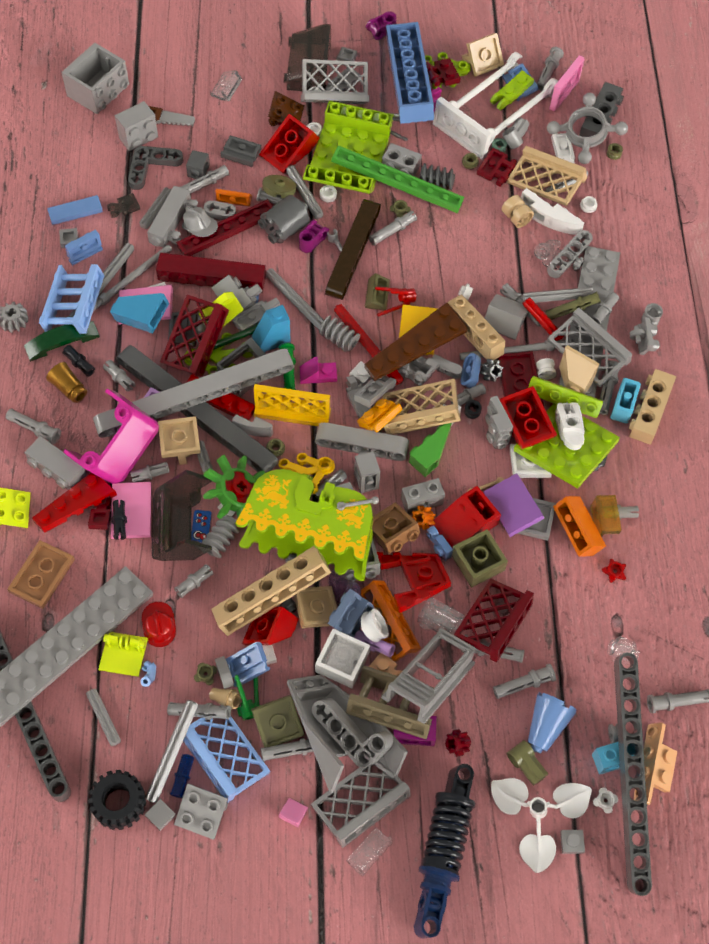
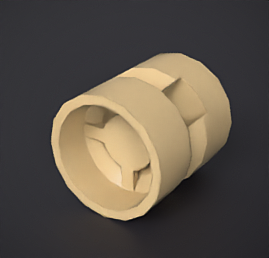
M514 195L506 200L501 209L508 218H511V222L517 228L527 225L534 216V212L528 205H525V202L519 195Z

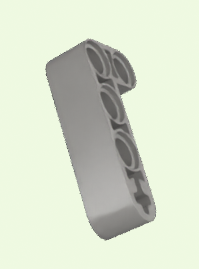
M332 698L316 701L312 706L314 717L354 763L361 768H366L378 762L393 745V736L388 731H380L368 738ZM337 720L341 723V729L337 726ZM351 736L355 739V745L350 740ZM379 737L383 741V747L378 743ZM365 752L369 755V761L364 756Z

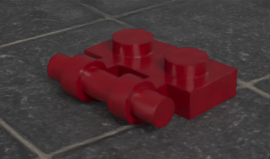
M450 58L434 61V66L426 62L429 80L435 87L440 86L442 82L444 86L461 82V77Z
M492 148L477 169L476 175L492 181L495 177L498 179L496 185L501 187L503 183L507 182L509 174L517 164V160L512 159L508 161L506 160L508 154ZM501 167L505 168L503 172L499 170Z

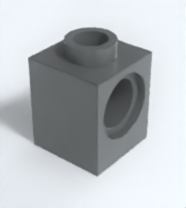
M192 150L186 164L187 177L198 179L206 175L210 166L208 153Z

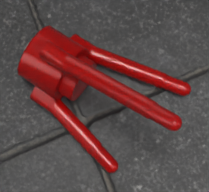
M375 287L376 290L398 294L399 301L403 302V304L377 313V316L388 314L401 309L403 305L414 303L417 297L415 289Z

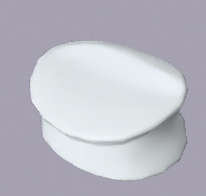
M372 609L362 614L361 628L367 638L373 642H379L381 639L388 637L386 621L377 609Z

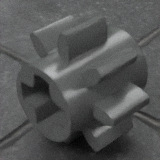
M487 359L486 363H481V371L479 373L484 375L483 380L496 382V378L502 377L503 367L498 365L499 360Z

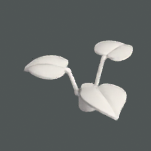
M508 778L491 782L493 799L502 812L515 815L519 813L521 805L523 807H530L531 815L536 818L537 836L529 834L522 839L519 846L520 855L523 861L535 873L544 871L554 860L556 844L551 836H541V818L546 816L548 807L560 808L562 815L567 818L574 819L582 816L588 808L592 789L583 784L567 783L560 785L553 792V799L557 803L556 805L546 802L540 797L533 798L525 803L529 793L527 786L521 780Z

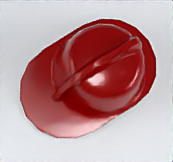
M153 602L144 608L142 612V626L144 636L148 638L147 642L154 647L169 645L176 636V625L172 608L164 602Z

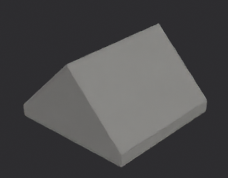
M496 294L488 306L485 320L499 334L516 340L528 310L523 304Z

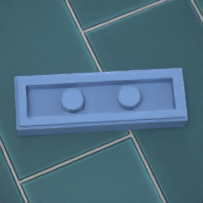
M98 195L47 208L52 225L103 212Z

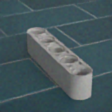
M325 422L319 424L315 443L321 447L358 454L374 452L375 457L396 461H404L406 459L409 440L402 436L381 432L376 433L375 431Z

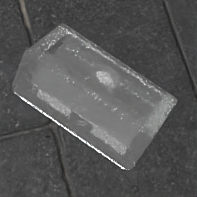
M237 70L224 72L210 95L223 101H230L242 81Z

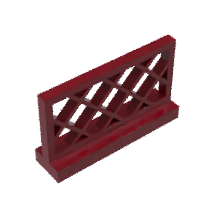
M187 294L160 363L193 374L199 378L203 377L229 310L221 304H215ZM190 301H195L198 308L189 311ZM212 307L211 315L205 317L203 309ZM200 311L202 319L194 323L192 315ZM189 318L191 325L183 329L182 321ZM204 323L206 326L205 331L198 334L196 327ZM193 329L196 336L187 340L185 332ZM182 334L184 342L176 346L174 341L177 336ZM198 340V348L192 351L189 344ZM186 346L189 353L180 357L178 349ZM175 351L177 359L172 362L167 361L169 354ZM191 357L192 363L188 369L184 367L182 361Z
M490 578L454 633V636L489 654L490 660L497 663L532 607L534 593L528 590L522 593ZM491 587L499 589L501 593L491 595L489 590ZM515 596L519 599L516 602L509 603L507 597ZM503 598L505 604L495 606L493 600ZM490 601L492 607L481 608V602ZM508 609L509 615L500 617L498 611ZM495 613L496 618L486 620L484 614ZM481 615L483 621L472 622V616ZM499 623L500 630H490L489 625ZM485 626L487 633L477 635L475 628ZM471 629L473 636L466 637L461 633L464 630ZM490 638L491 644L489 647L480 643V639Z

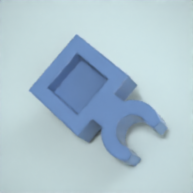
M435 526L428 528L426 535L434 543L435 553L442 557L444 561H447L452 557V547L442 535H439Z

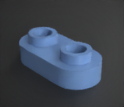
M470 353L463 362L461 384L467 388H472L479 381L481 357L475 353Z

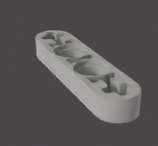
M586 230L578 232L551 261L547 268L548 275L552 278H559L576 258L583 253L586 247L589 246L593 239L592 234ZM571 246H575L578 252L573 251ZM561 256L567 257L569 262L563 261ZM557 265L560 266L558 270H554L557 267Z

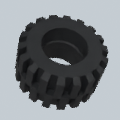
M116 770V773L108 771L106 777H103V775L99 776L100 781L98 783L94 781L92 784L94 789L89 791L90 799H88L92 814L102 826H108L112 830H115V828L123 830L126 825L128 828L133 826L132 822L140 820L139 815H143L145 811L143 807L146 806V795L138 779L134 775L131 776L127 771L122 773L121 770ZM113 791H128L130 798L124 808L117 811L106 808V799Z

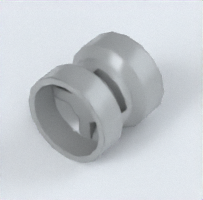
M656 303L648 304L641 321L643 322L644 318L647 317L650 318L651 324L658 325L663 314L662 307Z

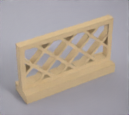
M525 146L523 155L509 175L507 183L523 190L527 188L536 195L567 206L580 184L586 181L587 173L585 167ZM524 162L532 164L531 167L522 168ZM544 168L547 172L537 174L536 169ZM534 170L535 176L525 177L524 173ZM556 173L562 176L555 180H552L551 175ZM523 175L524 179L519 181L513 180L515 176ZM549 176V182L540 183L539 179ZM570 179L576 180L575 184L569 186L566 183ZM537 180L539 184L531 187L528 185V182ZM564 182L565 187L556 190L554 184ZM551 185H552L553 191H550V192H544V191H543L542 188H545V187H548V186H551ZM567 191L568 195L565 199L558 197L559 193Z
M455 378L388 392L383 395V398L387 400L397 398L396 405L401 402L407 404L397 416L384 426L386 434L394 435L461 421ZM452 386L447 394L442 391L444 387ZM426 391H434L429 397L423 395ZM410 394L416 395L411 401L405 399ZM439 394L443 398L437 403L433 399ZM422 398L425 402L419 407L415 403ZM447 400L453 402L451 405L443 406ZM430 403L435 406L432 409L425 410ZM411 407L416 409L415 412L407 414Z

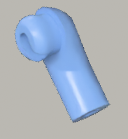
M145 661L142 670L147 672L140 681L144 687L153 683L156 676L157 666L154 662L151 663L150 661Z

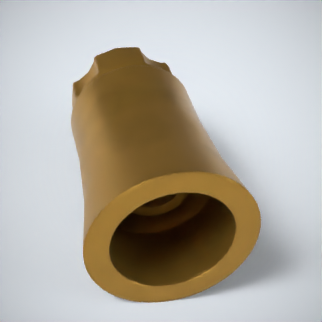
M66 362L55 365L46 376V380L58 388L73 403L82 401L88 393Z

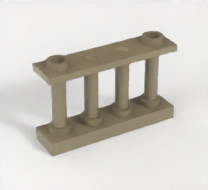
M363 665L360 683L364 685L359 696L350 694L346 713L427 740L432 719L429 718L425 724L418 721L417 714L407 711L411 701L404 697L399 708L387 705L388 702L382 699V695L387 691L389 684L398 676ZM372 686L383 690L379 702L367 699Z

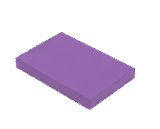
M517 473L483 491L485 496L501 514L500 521L510 537L544 519L542 512Z

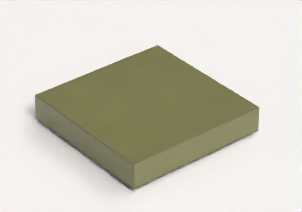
M291 694L251 709L264 748L280 745L305 735Z

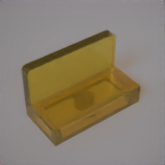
M597 495L591 504L593 522L601 537L604 534H620L622 529L616 495Z

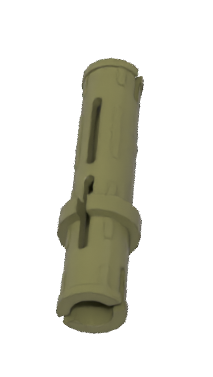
M598 292L584 297L579 296L576 300L546 310V314L550 320L574 312L578 307L586 310V307L601 303Z

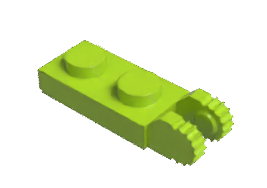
M522 70L491 97L490 103L496 104L499 102L497 108L499 110L504 109L534 83V79Z

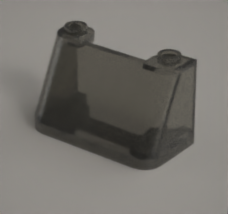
M331 24L318 25L292 33V37L289 36L288 46L290 47L288 70L287 73H284V83H287V90L302 91V59L328 60L329 51L331 50ZM306 64V70L312 75L317 70L313 64ZM324 64L321 69L327 75L328 65ZM319 71L313 76L319 84L325 79ZM311 79L307 82V90L311 87H317ZM326 81L321 85L324 90H326Z

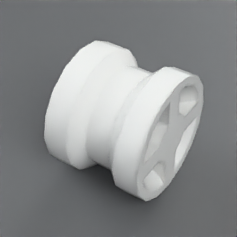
M544 358L536 363L539 370V378L550 380L556 377L553 359Z

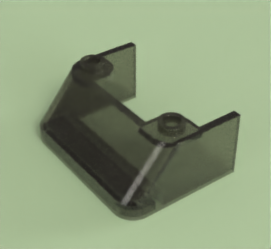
M185 470L155 490L152 509L151 555L153 559L159 561L195 560L212 550V546L191 540L192 507L201 501V488L212 482L210 479L201 474Z

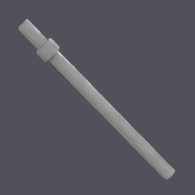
M166 245L109 291L100 294L93 312L101 305H106L110 298L117 294L119 290H122L158 262L160 252L169 253L172 251L171 246Z
M545 340L544 343L505 347L504 354L538 350L553 351L555 347ZM560 340L556 342L566 343V340ZM479 351L460 353V360H465L470 353H475L481 358L483 357Z

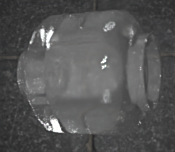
M621 636L610 641L607 654L610 655L611 661L614 662L617 656L627 652L634 654L638 659L640 651L637 650L635 641ZM623 657L622 665L629 666V660Z

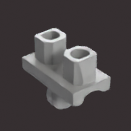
M647 317L644 318L641 324L634 326V330L629 333L630 339L636 340L639 354L642 355L648 351L655 352L660 347L659 341L653 339L658 331L657 325L651 324L650 318Z

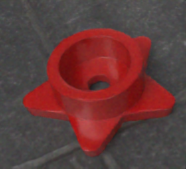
M610 559L609 566L602 568V572L609 576L610 583L616 579L625 580L624 569L626 564Z

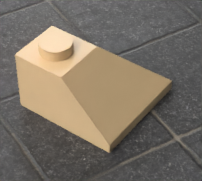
M567 345L559 366L565 387L585 394L594 381L599 363Z

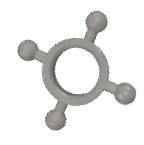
M586 93L583 96V103L586 106L574 111L568 122L559 124L556 121H551L547 125L548 133L557 134L559 131H566L569 141L575 146L582 148V152L578 155V160L582 164H588L591 161L592 155L589 152V148L601 144L607 137L608 132L624 135L628 131V125L625 122L611 125L607 122L602 111L592 107L596 102V96L593 93ZM584 116L595 117L602 124L600 132L591 137L577 135L573 131L572 126L576 120Z

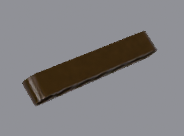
M366 199L362 201L327 283L325 295L341 300L344 299L381 208L380 203Z

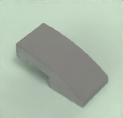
M235 415L232 419V423L248 435L258 437H271L273 435V425L258 417L253 422L239 415Z

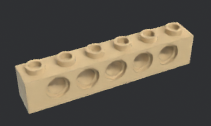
M313 546L219 603L211 610L218 627L229 636L329 575L331 571L323 555Z

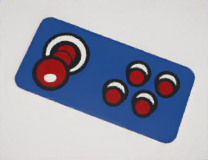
M194 511L191 542L202 543L203 539L207 538L210 529L211 511Z

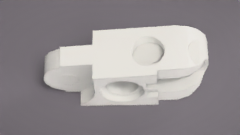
M575 402L558 403L555 420L560 438L566 447L571 450H578L582 447L585 440L580 406Z

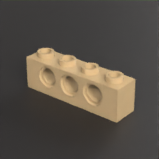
M462 294L448 301V304L467 327V333L463 335L486 360H495L504 355L505 340Z
M658 369L654 370L653 375H648L645 385H648L647 390L643 389L640 400L643 401L642 404L637 405L634 412L637 417L636 420L633 418L628 429L632 431L629 437L651 445L676 376Z

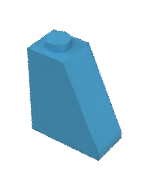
M162 293L118 297L117 301L112 305L110 313L116 322L153 334L169 306V302Z
M283 305L266 310L251 336L264 352L278 348L281 344L291 343L290 318Z

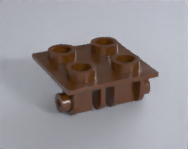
M275 91L268 114L269 124L276 126L279 122L282 123L288 114L301 121L305 105Z

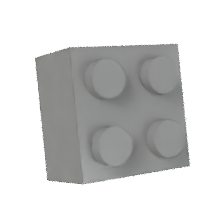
M145 101L115 115L119 139L129 152L158 137L155 114Z

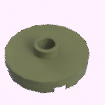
M269 175L262 182L263 190L273 197H276V195H281V198H285L287 195L293 196L297 187L292 179L282 175Z

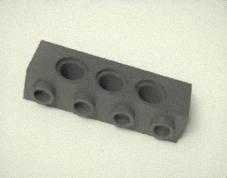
M605 82L592 107L602 111L607 122L611 124V117H615L618 111L617 105H621L624 99L622 95L624 88ZM587 116L579 136L591 137L598 134L602 128L601 122L595 117Z

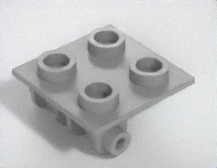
M188 783L174 825L214 840L223 812L227 809L228 798Z

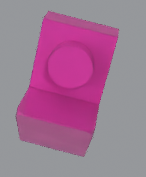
M318 356L299 366L300 384L337 382L336 362L318 363Z

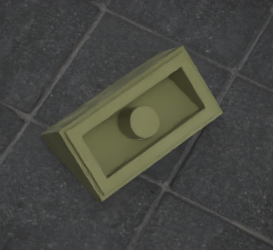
M376 273L368 279L365 308L387 309L389 291L376 290L375 287H389V279Z

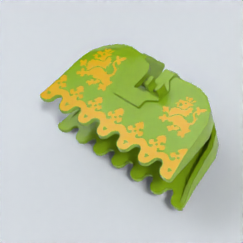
M276 469L263 474L257 479L243 510L235 522L237 527H246L248 525L243 538L239 542L241 548L247 549L253 543H258L260 553L267 554L272 548H276L278 550V557L286 559L291 553H295L297 557L315 546L323 555L327 565L333 564L335 566L336 574L343 575L347 570L352 569L356 580L361 582L365 580L367 561L373 539L371 504L345 507L342 511L337 509L338 502L350 503L367 500L364 495L358 491L336 487L335 484L326 482L319 496L320 500L317 503L310 501L314 491V484L312 482L313 477L308 474H300L287 469Z

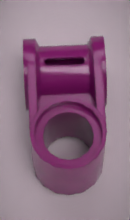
M385 12L369 20L366 24V29L373 34L375 40H380L387 36L386 25L396 24L397 16L394 12Z
M312 220L299 234V249L304 253L312 252L326 239L329 228L322 227L316 220Z

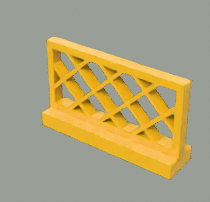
M254 384V417L311 426H319L323 422L329 423L331 414L330 395Z

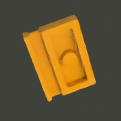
M382 398L357 420L359 427L370 431L374 430L377 433L403 409L399 403L396 405L395 402Z

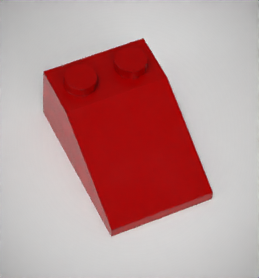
M288 114L259 155L285 174L287 167L294 166L305 157L320 138L311 129L291 114Z
M534 386L499 399L513 425L512 436L521 449L557 436Z

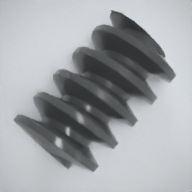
M424 163L419 179L429 181L431 184L436 183V186L439 187L442 184L444 189L449 185V189L452 191L456 173H453L452 168L447 173L446 167L441 172L439 166L433 170V165H430L429 169H427L426 163Z

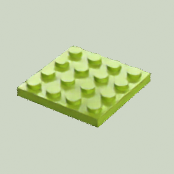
M554 403L546 413L557 436L525 449H521L517 443L514 446V451L578 489L619 442L620 437L582 416L585 431L584 444L578 450L569 449L560 438L555 420L557 404Z

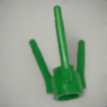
M235 675L236 684L242 699L239 707L236 708L238 715L242 717L243 721L253 719L251 709L260 706L258 677L253 679V703L252 700L246 699L239 676Z

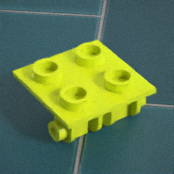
M0 487V525L28 528L31 492Z
M116 632L105 634L103 639L105 645L98 670L139 677L148 638Z

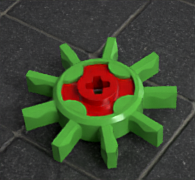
M222 455L216 461L223 474L221 475L210 468L203 474L204 477L216 483V489L207 491L203 498L212 499L218 497L223 505L217 515L219 519L228 514L229 510L237 512V517H239L255 482L265 474V471L257 472L252 476L245 470L247 464L246 456L238 460L237 468H232L226 456Z

